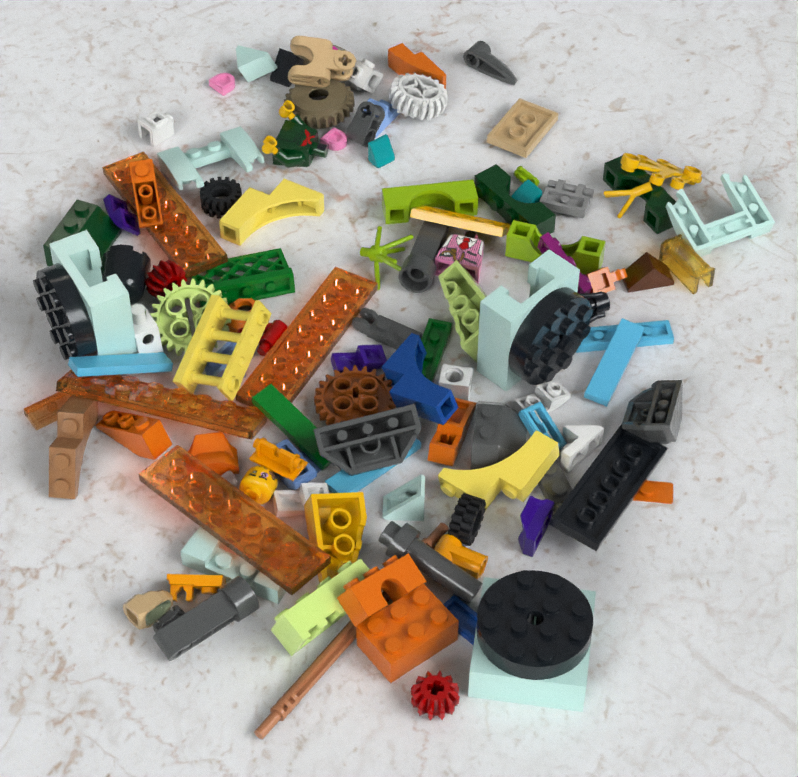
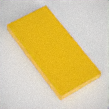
M424 205L411 209L410 214L411 218L499 237L507 235L511 226L509 223Z

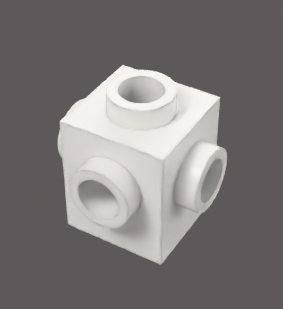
M365 58L362 61L356 59L352 77L349 79V86L360 92L364 89L374 93L384 74L374 69L375 64Z

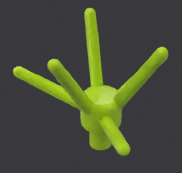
M378 226L375 245H372L370 248L362 247L360 249V256L369 257L370 261L374 262L376 290H380L379 262L385 263L400 272L402 267L397 265V260L387 256V254L405 251V247H392L413 239V235H408L380 246L382 227Z

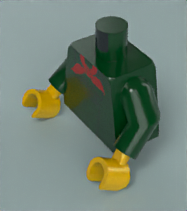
M286 100L279 109V115L282 118L288 117L289 120H285L276 139L272 136H267L264 139L262 151L265 154L272 153L274 165H284L287 168L296 166L309 167L314 156L327 157L329 146L328 144L319 143L318 131L308 126L298 114L294 115V104Z

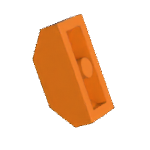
M223 432L194 436L192 445L185 454L187 480L197 479L199 474H205L210 477L221 476L227 471L239 474L237 449L228 442Z

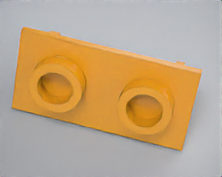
M264 437L255 439L253 447L256 450L249 457V460L265 466L292 481L297 478L308 464L307 461L300 458L299 454H293L282 448L280 449L268 442Z

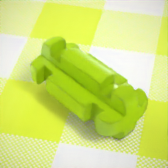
M518 166L513 173L522 183L528 179L536 186L540 183L534 175L522 166Z

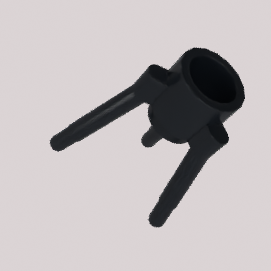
M605 292L578 293L590 302L594 314L591 316L590 323L606 316L605 311L610 309V300Z

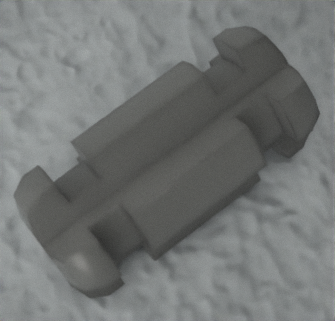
M173 606V611L168 610L158 619V623H153V630L157 633L185 612L179 606Z

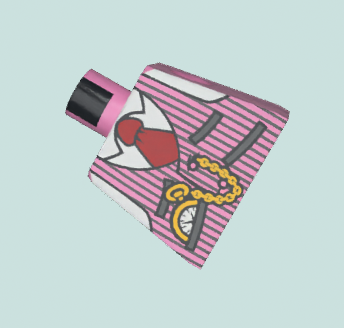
M473 231L465 232L464 236L450 235L435 257V275L439 276L457 260L479 284L484 242L479 240L478 235Z

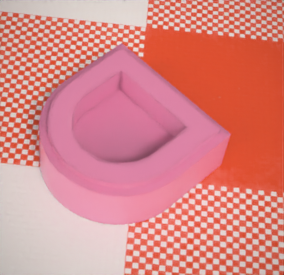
M220 73L209 79V86L224 96L235 88V78L229 73Z
M333 127L320 138V143L328 144L330 150L339 151L346 147L347 136L343 131Z

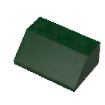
M77 199L43 245L47 266L53 265L50 243L85 230L88 231L98 246L102 261L103 254L110 250V247L121 234L122 229L98 205Z

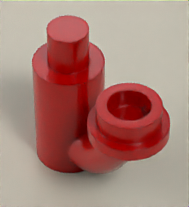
M274 320L273 323L266 325L263 332L264 335L261 337L259 348L257 349L259 355L265 356L267 352H273L288 332V327L284 322ZM240 328L237 333H241L243 328Z

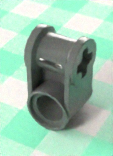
M368 101L362 102L346 130L347 138L364 147H368V143L375 139L376 133L384 120V109Z

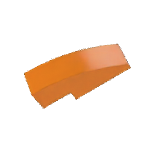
M403 43L388 49V66L397 74L405 76L406 73L413 75L415 72L417 75L431 76L433 80H439V84H443L446 89V74L422 51L414 54Z
M455 398L459 408L444 425L438 424L437 431L429 445L428 461L453 467L476 408L475 402Z

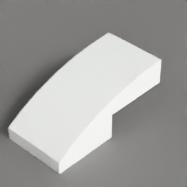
M301 483L299 490H275L271 498L276 518L305 515L304 504L311 494L329 493L327 483Z

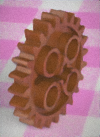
M354 365L352 371H349L345 366L342 373L335 369L334 377L327 374L326 381H319V388L315 389L314 406L316 414H319L320 421L326 420V426L396 409V404H394L389 393L393 388L392 381L385 380L384 373L377 376V369L372 370L370 373L367 372V366H364L361 371H358L356 365Z

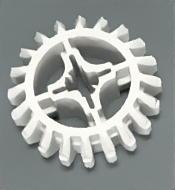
M415 72L413 75L406 73L405 76L399 75L398 78H394L388 92L389 103L392 104L393 109H397V113H403L405 117L410 116L413 119L419 118L421 121L423 118L431 120V118H437L438 115H442L448 102L447 90L443 84H439V80H433L431 76L426 77L423 74L417 75Z

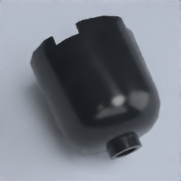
M120 244L111 246L110 250L103 254L101 266L102 280L105 282L107 281L106 277L116 273L129 292L130 305H133L140 301L144 294L145 281L148 278L147 272L150 271L151 259L145 252L140 254L133 251V246Z

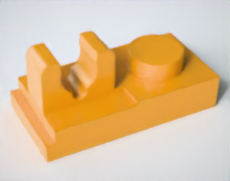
M167 574L170 594L174 602H177V594L182 588L186 592V601L192 602L194 588L201 590V594L215 595L217 589L226 584V579L223 575Z

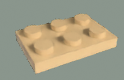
M519 98L487 135V143L527 158L558 121V113Z

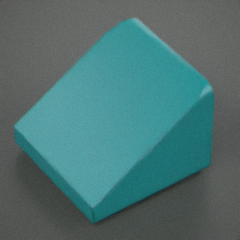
M387 134L368 143V160L377 168H381L395 160V154Z
M528 179L511 197L524 203L540 202L542 197V190Z

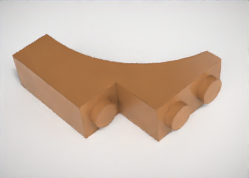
M72 394L57 412V438L49 446V497L76 499L78 496L84 451L91 430L98 421L97 395Z

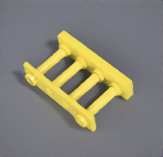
M211 295L173 382L185 394L193 395L198 384L216 386L229 401H234L265 327L269 323L271 312L260 300H255L250 312L231 309L220 296ZM227 319L246 321L241 333L222 331ZM217 340L236 343L232 355L212 352ZM212 362L226 364L227 366L222 377L202 374L206 364Z

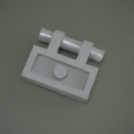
M560 179L558 181L549 180L540 202L551 211L584 218L590 204V198H593L594 190L586 188V185L578 184V186L567 184L566 181Z

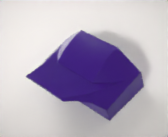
M533 496L529 497L520 515L523 529L518 537V542L523 554L530 557L534 556L553 516L554 501L548 499L540 500Z

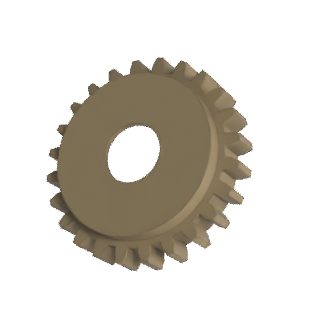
M334 79L330 80V85L327 87L295 84L294 88L289 89V93L285 95L286 99H284V102L289 100L294 104V115L298 114L313 129L329 128L344 122V118L350 117V112H353V107H355L354 94L350 86L346 87L345 82L341 83ZM327 96L322 100L311 99L313 97Z

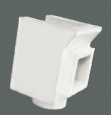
M157 110L144 119H137L139 137L143 139L150 133V141L153 147L174 135V120L169 113L163 114Z

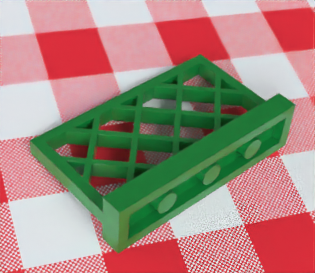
M281 248L188 266L191 280L195 279L196 285H199L202 280L205 281L206 288L213 284L214 292L221 290V298H226L228 305L240 298L260 300L295 293L294 274L292 268H289ZM278 257V259L275 262L268 261V259ZM246 263H254L251 267L244 265ZM261 266L268 268L266 271L259 270ZM226 267L231 268L228 272L221 270ZM237 271L245 272L242 276L235 274ZM206 272L207 274L202 276L196 273ZM214 275L221 277L219 280L211 279ZM199 301V308L205 306L207 302Z

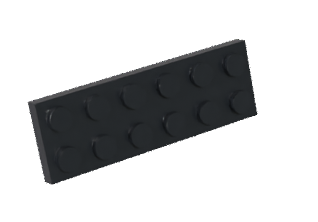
M621 424L552 516L549 525L597 551L662 460L668 448L658 442H648L622 429Z

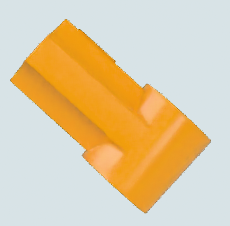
M442 535L434 547L435 551L474 578H481L484 573L488 556L462 546L460 540L453 535Z

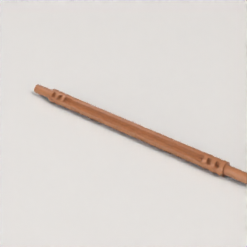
M440 523L427 538H423L421 541L434 549L441 536L449 530L448 526L445 523ZM381 590L384 599L388 602L391 599L384 590ZM351 620L297 681L283 694L277 703L273 705L270 709L271 713L254 731L259 739H264L279 721H284L294 707L299 704L302 698L355 640L356 626H354Z

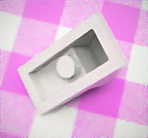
M566 425L563 427L562 436L567 444L560 453V466L562 470L569 473L602 445L604 432L602 426Z

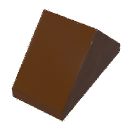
M648 252L625 269L628 277L622 279L628 293L674 285L673 277L667 265Z

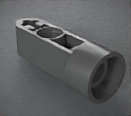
M424 220L411 253L406 257L399 272V281L405 289L414 293H422L430 288L436 274L435 257L447 241L448 225Z
M237 576L218 588L215 595L160 629L153 636V639L167 659L172 661L233 621L239 622L258 610V599L246 580L241 576Z

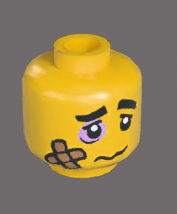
M253 466L242 478L239 490L247 502L262 505L271 499L278 486V480L275 473L265 466Z

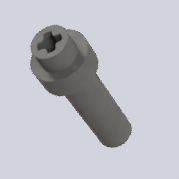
M391 521L378 539L380 543L387 547L385 555L390 558L397 555L400 559L409 553L420 571L469 604L483 583L419 540L421 535L419 530L408 523L401 527Z

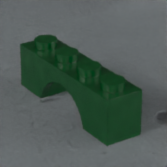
M622 156L610 160L604 165L603 181L613 191L633 189L649 182L651 176L645 170L638 168L634 172L623 170L620 163ZM651 183L653 190L639 197L646 202L643 221L656 234L673 228L666 204L670 202L674 205L677 201L663 187Z
M497 164L475 175L474 184L478 198L486 202L507 223L512 224V221L516 220L536 225L542 236L547 232L549 234L554 232L556 215L541 202L524 203L512 198L509 195L511 176Z

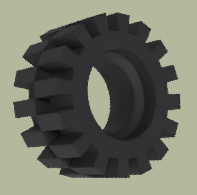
M217 177L218 180L211 178L210 183L205 181L204 187L200 188L201 208L206 215L208 213L210 217L217 215V218L221 219V215H225L242 196L240 184L236 183L234 179L230 181L229 177H225V180H222V177ZM225 196L226 198L218 199L216 197Z
M466 493L462 494L454 508V514L451 516L452 520L449 523L448 534L459 539L462 544L471 546L478 535L481 521L484 518L485 500Z

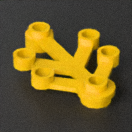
M623 153L620 161L622 164L621 168L627 172H634L637 168L652 171L653 173L649 181L657 186H662L664 179L672 177L670 186L677 190L683 189L685 183L695 185L702 181V171L692 166H685L683 170L663 159H657L655 162L644 155L638 154L636 156L630 153Z

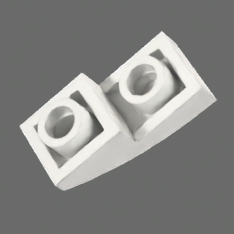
M555 379L537 385L533 394L515 399L512 408L520 412L522 409L541 401L549 414L568 401L571 394Z

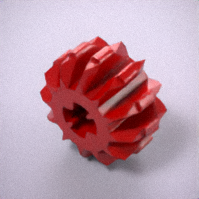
M168 259L164 262L160 260L158 266L153 265V270L147 272L146 289L156 299L157 295L165 297L164 288L172 291V283L180 287L183 279L185 282L187 281L185 277L186 272L174 261Z
M440 670L437 675H432L427 671L426 678L418 676L416 684L411 687V704L413 708H417L419 716L427 713L430 721L437 715L443 720L445 713L452 715L455 711V706L459 704V686L457 683H453L451 675L442 677Z

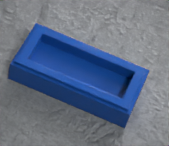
M453 595L444 603V606L459 620L458 634L474 645L477 612Z

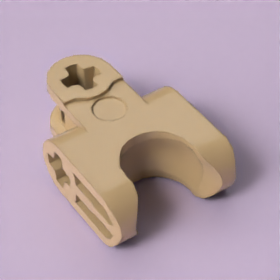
M295 36L291 39V51L295 55L304 56L310 61L307 65H295L289 70L288 80L292 84L327 87L330 85L331 79L346 81L352 77L356 58L351 52L333 50V43L327 39L307 36Z

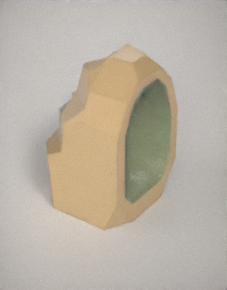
M164 590L136 594L123 604V610L135 627L138 629L149 628L171 609L173 597Z

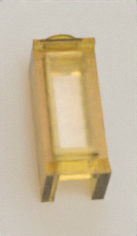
M681 234L666 239L661 243L659 260L667 265L669 271L693 295L698 291L700 279L708 287L713 285L715 268L710 267L682 239Z

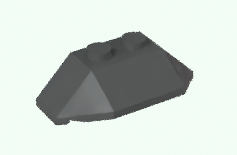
M682 380L656 381L651 385L652 388L642 391L629 401L622 422V429L648 442L669 444L676 442L682 420L683 383Z
M478 401L470 470L496 464L514 454L526 443L527 429L518 416L519 412L505 403Z
M412 404L313 429L320 456L349 475L354 476L401 464L422 427L416 406Z

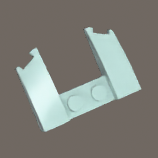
M241 126L221 132L220 142H210L202 148H191L186 153H183L179 147H174L157 153L160 170L179 190H183L182 185L189 184L191 181L196 183L197 188L204 187V181L196 168L232 157L246 172H250L253 170L251 163L254 162V159L264 163V157Z
M729 174L721 175L720 179L736 214L714 222L703 224L683 189H679L676 193L678 200L674 205L670 202L666 204L673 228L690 261L710 254L712 249L747 236L749 239L768 233L772 229L775 221L747 175H743L742 183L731 182Z
M215 512L199 527L181 550L182 565L207 575H223L226 583L237 576H241L250 585L255 595L279 604L308 559L310 549H303L297 542L298 536L291 532L264 566L223 550L244 519V512H236V515H219V512Z

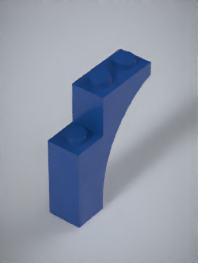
M411 333L382 366L387 380L392 381L393 388L389 393L394 404H396V408L415 404L418 417L444 425L459 407L451 389L431 382L422 374L423 362L427 352L420 336Z

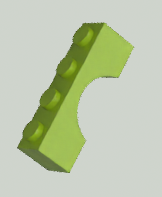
M474 180L382 188V209L385 224L409 222L411 209L422 205L476 216L478 213V195Z
M513 220L506 237L505 256L533 262L540 257L542 253L537 246L542 235L538 231L537 226ZM582 236L573 244L561 245L565 254L573 258L581 274L585 275L601 268L606 241Z

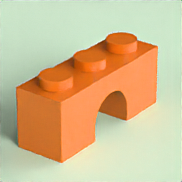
M409 553L400 559L397 555H394L382 563L384 568L381 570L376 566L363 574L364 580L359 581L358 578H355L343 586L345 592L338 596L337 599L354 626L359 625L388 605L381 590H384L392 601L395 602L427 582Z

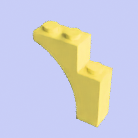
M283 179L270 195L249 187L219 220L220 237L241 246L256 230L276 220L293 216L320 217L324 212V194L287 179Z
M536 430L518 451L496 464L473 470L443 468L438 474L440 489L449 497L461 498V495L466 493L484 499L486 509L501 490L507 497L511 499L517 498L524 502L559 457L558 442Z

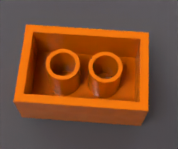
M422 584L357 625V646L385 678L392 683L457 641L459 620L425 584Z

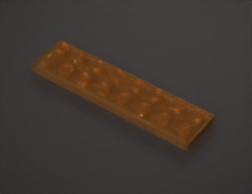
M144 151L102 167L105 177L135 215H137L129 162L149 159ZM153 163L163 225L147 227L146 230L167 257L183 268L186 272V279L228 262L225 251Z
M335 267L238 390L236 401L259 410L251 402L252 397L272 384L293 403L351 326V321L359 315L361 309L366 306L376 293L378 283Z
M71 369L56 384V391L250 440L267 423V417L257 407H242L236 405L233 401H218L212 399L209 395H194L188 393L185 389H170L160 383L139 381L138 378L132 376L104 375L77 377Z
M176 445L139 473L140 482L290 595L295 594L331 563L330 555L179 445Z

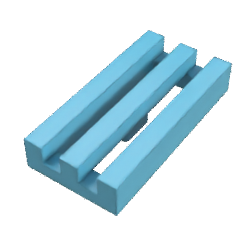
M541 401L522 409L518 413L531 436L537 430L551 438L547 432L549 431L552 438L558 442L560 450L567 444ZM534 411L537 412V414L539 415L540 419L542 420V423H541V421L539 420L538 416L536 415V413H535Z

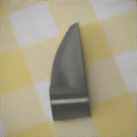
M477 41L464 53L463 59L469 67L511 85L516 84L517 79L513 72L500 59L491 54V49L486 42Z

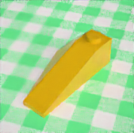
M363 492L311 494L304 504L307 532L319 583L328 576L332 579L338 575L337 570L348 561H351L353 564L358 560L363 530L367 519Z

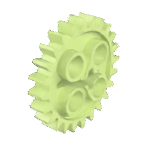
M183 279L180 287L172 283V291L164 288L165 297L157 295L160 304H152L153 310L156 312L150 313L159 328L162 346L167 344L168 352L176 348L177 356H180L183 351L186 352L192 339L185 299H190L196 329L211 295L222 297L221 290L214 292L213 284L206 288L204 280L199 285H196L195 279H192L190 285H187ZM199 301L207 302L203 307H195V304ZM175 306L182 307L177 313L171 312V309ZM231 319L226 320L222 331H229V327L226 324L231 323ZM184 328L187 330L183 335L175 334L178 329Z

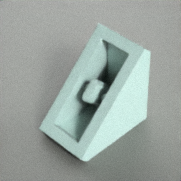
M237 46V66L248 83L277 69V65L268 52Z
M421 474L383 496L382 518L385 520L424 521L425 476Z

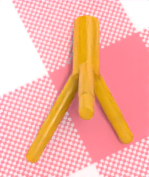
M649 181L630 190L604 191L603 194L606 198L630 195L617 215L618 218H621L635 197L650 192L653 188Z

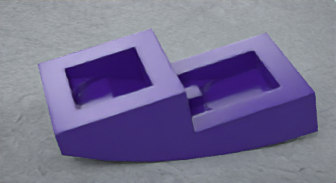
M107 195L103 201L111 220L119 228L136 236L141 234L137 215L128 211L127 203L113 195Z
M358 345L356 352L332 353L330 361L333 370L336 369L340 373L343 372L345 366L349 371H352L354 365L357 366L358 371L367 366V372L370 373L374 369H381L387 358L382 345Z

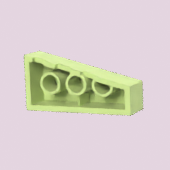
M456 260L438 277L445 298L450 305L449 310L456 324L454 325L456 332L461 339V347L477 363L480 301L487 297V295L469 272Z
M361 558L353 564L351 561L345 563L337 570L338 575L332 579L330 576L325 578L316 586L318 589L311 594L307 592L295 602L294 606L290 609H284L274 618L276 623L271 628V631L291 656L346 615L337 597L345 592L343 586L353 579L358 578L359 581L365 579L363 574L370 569Z

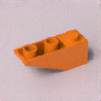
M152 159L129 162L139 227L147 228L163 225Z
M113 410L107 412L103 419L95 425L97 429L139 457L155 460L172 445L160 419Z

